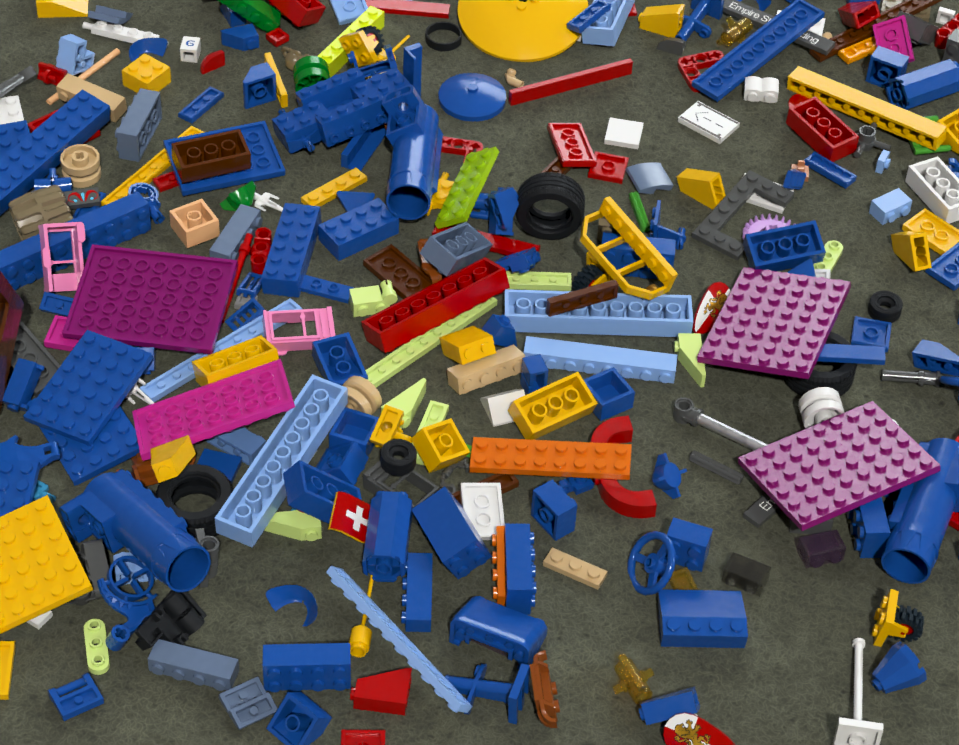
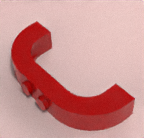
M629 415L611 418L600 424L594 431L591 442L615 444L632 442L633 428ZM592 478L594 485L598 487L602 500L615 512L631 518L655 517L657 504L652 490L631 491L622 487L617 479Z

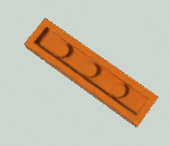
M496 526V534H492V546H496V551H492V564H496V569H492V581H496V587H493V599H497V604L505 606V526Z

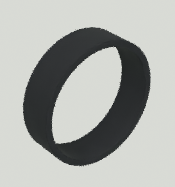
M435 22L427 27L425 41L434 50L451 51L460 46L462 31L451 22ZM436 30H449L456 33L459 38L450 43H438L430 39L428 35Z

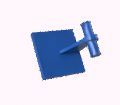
M657 200V206L653 207L652 218L654 219H651L650 230L653 233H650V237L676 240V249L679 250V245L680 250L683 249V243L686 241V229L683 227L681 232L680 227L678 232L660 226L661 200Z

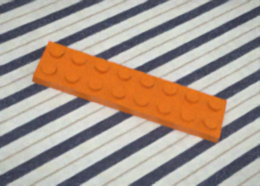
M473 437L469 468L472 473L630 480L632 444Z

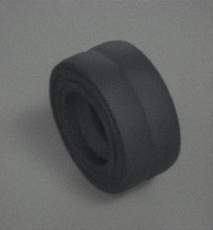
M878 291L870 298L868 313L874 320L893 323L901 316L903 302L893 292ZM885 305L888 306L890 309L882 308L881 306Z
M394 439L386 442L380 452L381 467L386 473L393 476L409 474L416 466V449L412 443L403 439ZM395 455H401L404 458L401 460H396L393 457Z

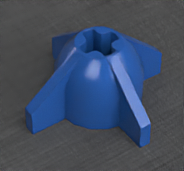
M666 453L658 455L652 474V482L672 499L681 497L678 486L681 483V474L687 472V469L679 471L674 463L669 462Z

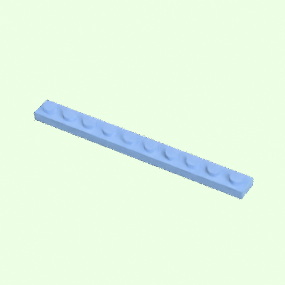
M289 298L269 311L301 310L302 308ZM263 315L217 341L213 353L260 335L264 337ZM287 322L273 323V330H276L277 328L281 327ZM197 353L139 389L153 402H156L194 379L195 374L192 361L210 354Z
M330 566L326 573L331 577V582L344 591L343 595L356 604V609L359 612L367 615L371 625L382 631V637L395 645L394 649L408 659L407 663L421 673L420 677L435 688L434 692L448 702L447 706L452 711L468 713L473 706L342 568Z

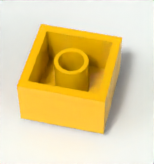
M144 53L122 69L123 86L138 93L140 88L159 92L171 83L170 67Z
M452 418L424 427L411 438L429 473L458 463L470 453Z

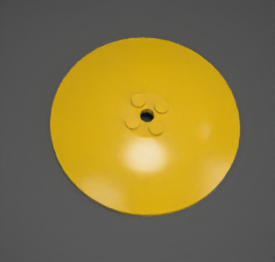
M459 0L458 20L467 39L482 52L509 61L535 62L549 59L564 52L580 38L582 33L579 34L567 29V23L588 7V1L527 0L523 2L519 0Z

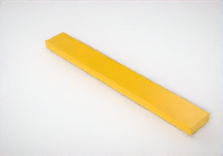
M190 126L177 138L204 132L194 126ZM165 148L101 201V206L127 196L128 189L132 184L151 183L152 178L158 177L170 167L171 164Z

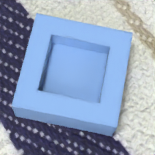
M883 149L878 158L875 172L882 174L884 169L889 168L891 159H888L890 151Z

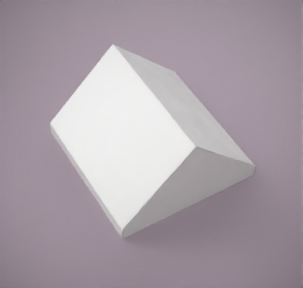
M514 389L480 398L493 427L514 422L508 409L514 400L525 396L524 389Z

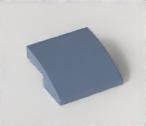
M96 5L95 11L88 12L89 18L118 25L126 23L133 15V13Z
M641 163L626 168V172L638 193L654 194L656 189L671 190L674 186L661 163Z
M258 676L222 692L218 696L238 730L269 717L277 711L270 693H266Z

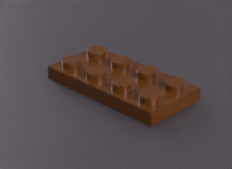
M392 244L363 260V266L381 281L385 280L386 285H388L387 280H390L393 290L402 299L432 285L431 278Z

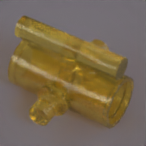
M732 16L726 18L729 24L728 29L721 33V38L716 43L720 46L722 44L731 46L736 41L742 43L746 38L745 35L753 29L752 22L746 17L741 18L739 21H734Z
M624 653L619 655L618 659L620 662L616 664L614 670L619 676L620 681L619 684L612 687L615 694L628 691L636 704L649 700L653 693L646 682L648 678L654 676L653 670L649 668L645 671H638L632 659L627 658Z

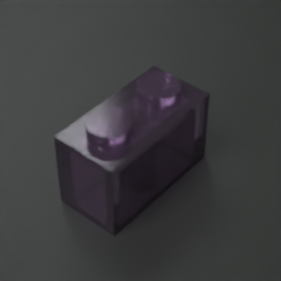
M836 529L800 537L796 550L805 568H818L823 564H835L843 560L846 546Z

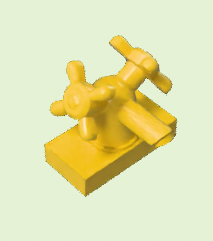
M388 405L384 406L369 439L370 442L375 444V447L382 449L386 442L393 439H403L412 443V437L403 434V430L400 428L404 424V420H402L404 411Z

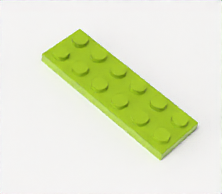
M496 146L485 148L478 152H471L466 156L434 223L438 229L467 222L499 154Z

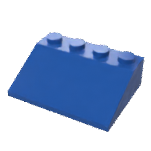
M661 589L658 592L660 647L745 648L748 630L741 591Z

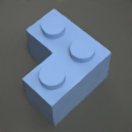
M73 34L62 36L59 40L56 67L67 70L71 75L82 73L93 66L95 53L86 49L87 40Z

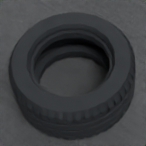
M543 172L531 176L519 187L517 192L519 205L515 214L520 226L530 235L544 240H557L568 237L582 225L585 212V195L581 186L571 177L558 172ZM550 199L560 201L566 204L568 208L561 212L550 213L535 208L533 204L540 200Z
M830 332L825 343L851 345L845 338L833 332ZM830 362L836 366L837 370L831 372L813 370L809 379L784 375L783 377L786 384L800 396L818 387L833 388L839 393V396H842L853 384L857 363Z
M193 464L187 465L179 476L159 483L156 490V498H161L166 507H171L178 517L185 519L188 525L186 530L194 538L195 529L204 528L205 536L216 537L219 534L216 533L215 517L233 492V487L230 480L219 470L207 465ZM190 494L208 495L216 501L210 508L199 512L182 511L175 506V503L180 498Z

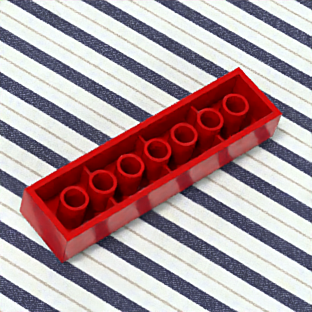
M484 257L361 321L366 341L384 353L391 352L396 347L410 342L411 339L425 334L430 329L440 326L447 320L456 318L457 315L464 311L471 310L474 306L486 302L489 298L501 294L505 289L510 288L505 268Z

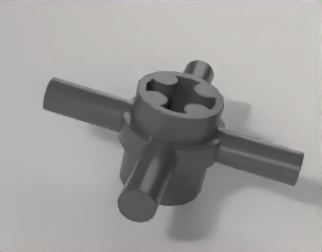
M875 122L871 123L870 126L864 125L859 128V133L857 134L859 140L857 149L854 152L856 158H859L863 151H870L873 147L890 151V144L876 140L877 124Z

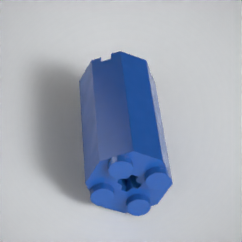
M948 59L888 79L887 83H890V85L886 87V93L889 103L907 110L958 92V62Z
M378 491L376 496L371 499L362 566L363 573L367 576L368 573L373 575L372 579L376 582H394L399 575L401 577L405 575L413 515L411 510L413 509L412 500L408 498L406 492Z

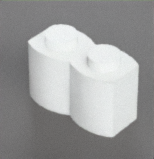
M756 76L745 77V101L776 103L778 101V79Z

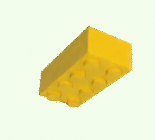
M260 335L192 361L196 382L202 387L278 360L279 356L277 348Z
M576 372L514 400L508 412L523 437L535 440L591 414L598 403L579 372Z

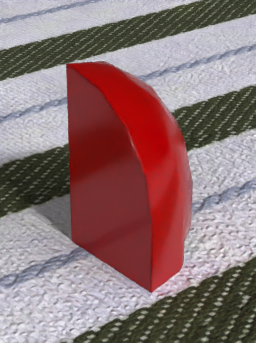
M218 50L205 56L200 64L202 75L224 66L225 52Z

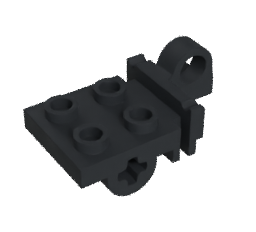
M171 590L152 611V614L143 619V624L135 632L139 637L135 643L142 651L151 648L158 639L184 645V642L189 639V635L195 633L204 624L205 621L203 619L207 615L187 592Z

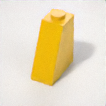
M675 4L646 7L644 12H641L639 15V28L675 38L682 28L685 5Z
M686 168L677 176L681 192L712 210L726 196L719 172Z
M904 231L891 234L894 253L913 271L932 268L926 232Z
M189 435L151 448V466L158 483L179 476L195 456L196 452Z

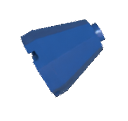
M899 641L890 648L874 670L871 683L878 692L882 691L886 694L919 685L927 680L925 669L923 667L918 668L920 661L906 644H902Z

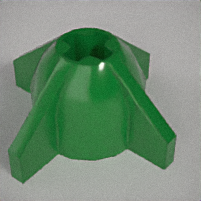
M253 180L228 194L229 196L220 203L223 210L236 211L240 204L251 207L257 187Z

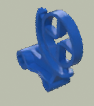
M135 556L117 558L107 571V580L104 581V578H101L97 581L99 591L107 604L127 618L126 623L115 625L105 640L106 646L112 651H119L124 647L128 639L143 624V619L152 614V611L155 609L153 601L158 597L157 593L152 595L149 592L154 583L152 572ZM124 562H131L142 568L131 577L133 580L130 585L136 594H128L118 588L129 580L130 571ZM117 565L125 578L114 583L112 570ZM147 574L148 588L143 591L135 579ZM145 596L149 598V599H147V600L140 601V602H130V601L140 600V599L144 598Z

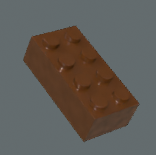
M240 129L171 143L172 160L182 183L251 168V153Z

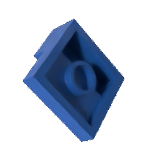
M535 247L501 257L495 263L505 268V270L511 268L512 273L518 271L521 274L535 267V263L541 261V257Z

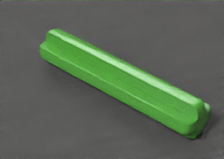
M631 192L629 199L640 230L642 232H649L650 223L639 193Z

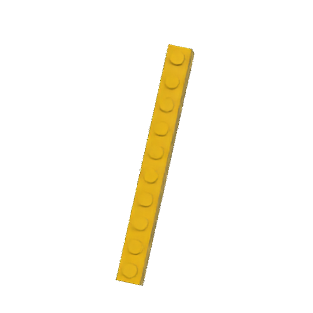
M800 66L788 76V90L809 99L816 96L824 105L869 124L875 122L877 127L936 151L946 140L947 126Z

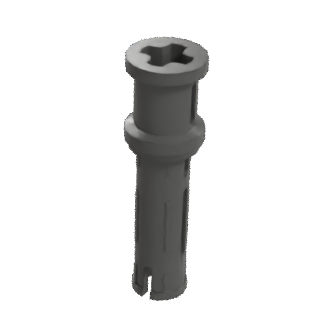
M882 369L881 381L917 383L919 386L935 385L937 388L940 385V371L938 370L936 372H925L923 369H920L918 372Z

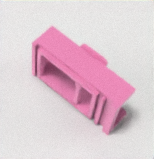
M69 222L38 225L44 291L49 293L76 291L84 270L82 242L85 241L84 223ZM70 231L73 260H51L48 233ZM73 263L74 273L51 274V266L53 264Z
M331 306L320 309L263 310L264 338L277 348L278 356L286 355L287 351L312 350V342L335 336ZM305 321H315L317 335H306ZM302 322L303 336L274 338L273 323Z

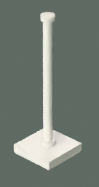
M855 638L852 643L855 648L853 719L839 717L833 745H880L883 723L862 721L863 648L865 647V640Z

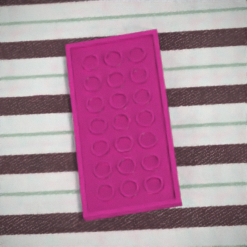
M281 359L269 362L132 411L140 456L143 461L151 459V448L189 435L192 444H195L221 433L230 432L238 427L250 425L252 422L295 408V404Z

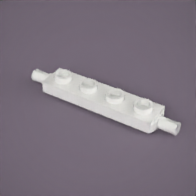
M102 20L93 24L83 22L82 25L83 29L91 30V34L134 43L144 38H159V35L152 32L127 28Z

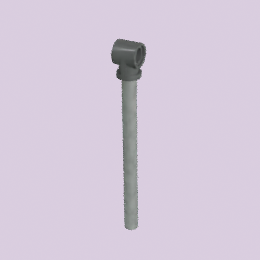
M681 397L674 403L673 419L679 424L690 423L694 427L701 425L753 451L768 445L704 415V410L694 407L693 401L689 398Z

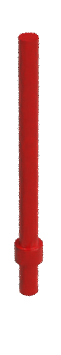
M250 233L245 235L244 241L240 244L238 250V267L222 323H224L245 258L249 255L251 249L250 244L253 235Z

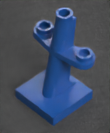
M691 0V9L694 10L690 16H683L682 28L675 38L680 37L687 41L693 31H696L702 38L710 37L712 34L711 28L701 21L705 15L719 20L723 14L724 0Z
M390 44L384 45L387 59L358 68L364 74V77L371 76V72H374V70L381 73L397 68ZM350 51L347 54L350 64L354 63V66L358 67L354 51Z
M521 663L514 684L483 680L487 664L476 666L474 672L475 679L445 676L460 694L468 695L466 700L472 706L475 697L507 703L508 722L517 725L518 710L522 711L524 706V693H529L530 665Z

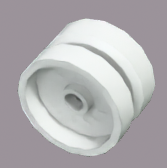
M818 387L809 390L799 399L798 407L805 429L845 413L839 393L833 388Z

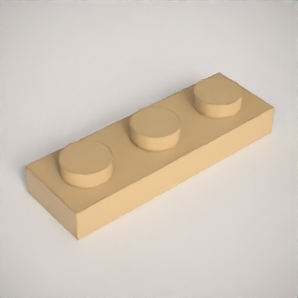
M553 547L543 561L544 567L597 590L602 585L608 572Z

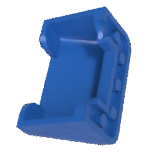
M473 596L453 617L450 623L449 642L459 646L463 640L469 644L471 639L505 651L508 653V660L512 661L514 658L518 662L517 669H519L521 663L532 664L534 655L538 653L547 636V626L539 618L531 617L486 600L484 597Z

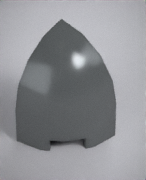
M669 37L663 39L656 49L681 56L686 47V41L680 38Z

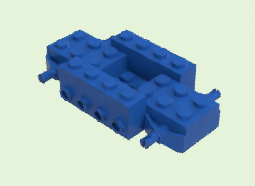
M358 67L350 68L341 74L334 75L329 79L319 81L312 86L295 92L299 107L290 112H286L285 109L279 110V115L272 119L275 135L289 153H295L302 148H307L311 152V150L315 149L313 144L321 140L327 147L333 146L387 123L389 115L382 106L383 97L393 90L409 85L410 82L397 68L389 69L381 74L374 70V72H371L372 77L365 80L364 74Z

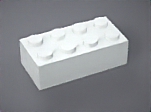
M938 156L910 165L905 182L935 215L949 224L959 221V179Z

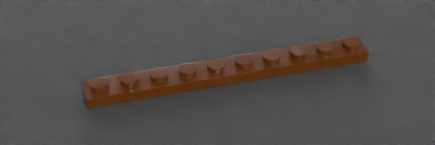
M905 0L880 13V17L859 29L852 27L830 38L829 40L835 42V47L827 56L810 49L809 54L817 61L822 62L838 54L839 50L873 36L874 30L872 25L896 18L899 11L915 15L942 0Z

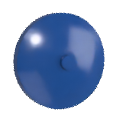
M463 73L447 79L441 85L438 100L441 108L454 118L472 122L484 121L497 116L504 109L506 91L497 80L490 76L478 73Z

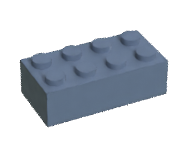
M140 88L137 95H134L131 106H128L127 114L125 117H122L121 125L115 131V138H117L116 150L119 152L120 159L140 162L162 119L160 92Z
M464 222L430 236L420 254L428 263L435 266L439 273L447 277L484 258L493 244L469 223Z

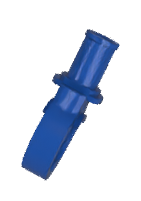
M147 183L132 184L128 189L127 196L137 191L144 194L148 192L149 197H144V199L149 203L150 216L155 224H158V222L159 224L162 223L165 217L159 211L161 203L158 201L159 193L157 189Z

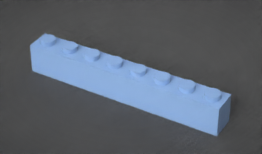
M526 336L524 347L525 357L541 354L549 369L598 374L614 367L624 378L662 383H674L676 354Z

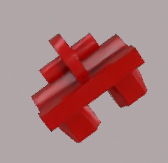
M38 63L39 73L37 79L42 80L45 84L58 85L68 73L67 70L55 67L52 64Z

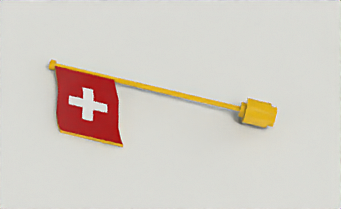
M341 491L336 492L328 529L341 532L365 544L370 504L351 494ZM370 575L367 591L369 597H371L374 582L372 579L373 575ZM363 614L361 625L354 626L351 629L349 639L350 654L358 658L364 657L370 649L372 631L365 626L366 614Z

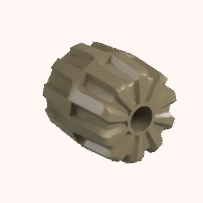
M58 185L31 191L8 203L12 220L21 241L39 234L38 225L65 223L73 219L70 207L67 206L66 198Z

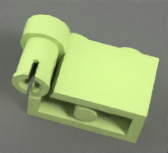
M384 280L380 283V287L376 285L349 289V302L353 317L373 315L396 303L398 298L396 291L393 290L392 282L387 280L388 285H386Z

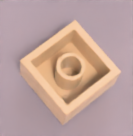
M203 199L169 211L171 228L187 248L220 235L219 220Z

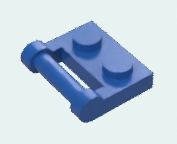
M85 673L82 675V678L57 689L51 688L47 690L63 721L104 704V698L89 673Z

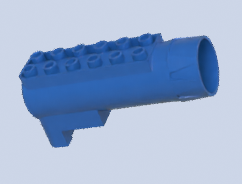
M409 84L387 93L382 100V106L389 115L386 137L393 146L390 174L387 183L386 204L393 215L404 220L421 218L430 208L432 195L437 192L443 139V133L439 128L438 114L432 107L424 104L415 87Z
M936 438L929 442L919 443L940 464V471L900 488L898 499L893 503L892 514L887 518L891 533L881 558V564L888 575L900 582L918 584L929 578L938 558L940 546L953 512H959V442L949 438Z
M120 469L116 473L108 472L95 477L82 494L59 507L65 527L75 541L80 543L93 535L97 539L101 538L103 545L112 553L125 547L157 579L175 592H187L197 587L209 571L211 564L210 555L187 532L186 528L188 525L185 519L178 517L171 507H166L162 499L156 498L149 488L145 489L140 480H135L128 470Z

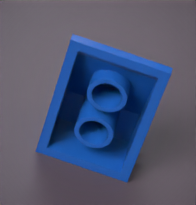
M349 332L312 342V356L324 379L341 386L351 376H361L368 379Z

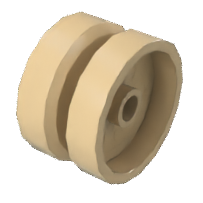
M76 144L69 146L61 153L62 177H71L73 187L85 188L99 181L101 178L100 154L93 146Z
M351 376L342 385L348 389L347 408L372 415L381 406L382 398L379 391L367 379L361 376Z

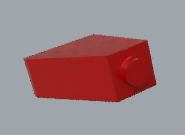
M876 1L852 2L838 9L842 24L855 29H859L881 16Z
M404 668L357 679L356 687H352L350 692V700H353V709L405 716L412 681V668Z

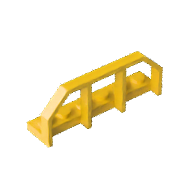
M610 196L604 198L599 211L585 216L582 222L580 242L611 278L617 281L618 286L624 293L652 300L670 291L678 273ZM605 217L621 236L596 247L586 235L588 223ZM627 242L641 260L616 270L602 252ZM647 265L664 286L650 291L629 285L622 276Z

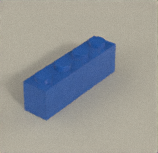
M408 553L405 570L407 577H403V590H407V594H402V607H406V611H402L401 624H406L405 632H431L433 553Z

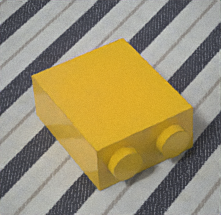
M475 326L439 337L443 354L461 365L496 353L493 336Z

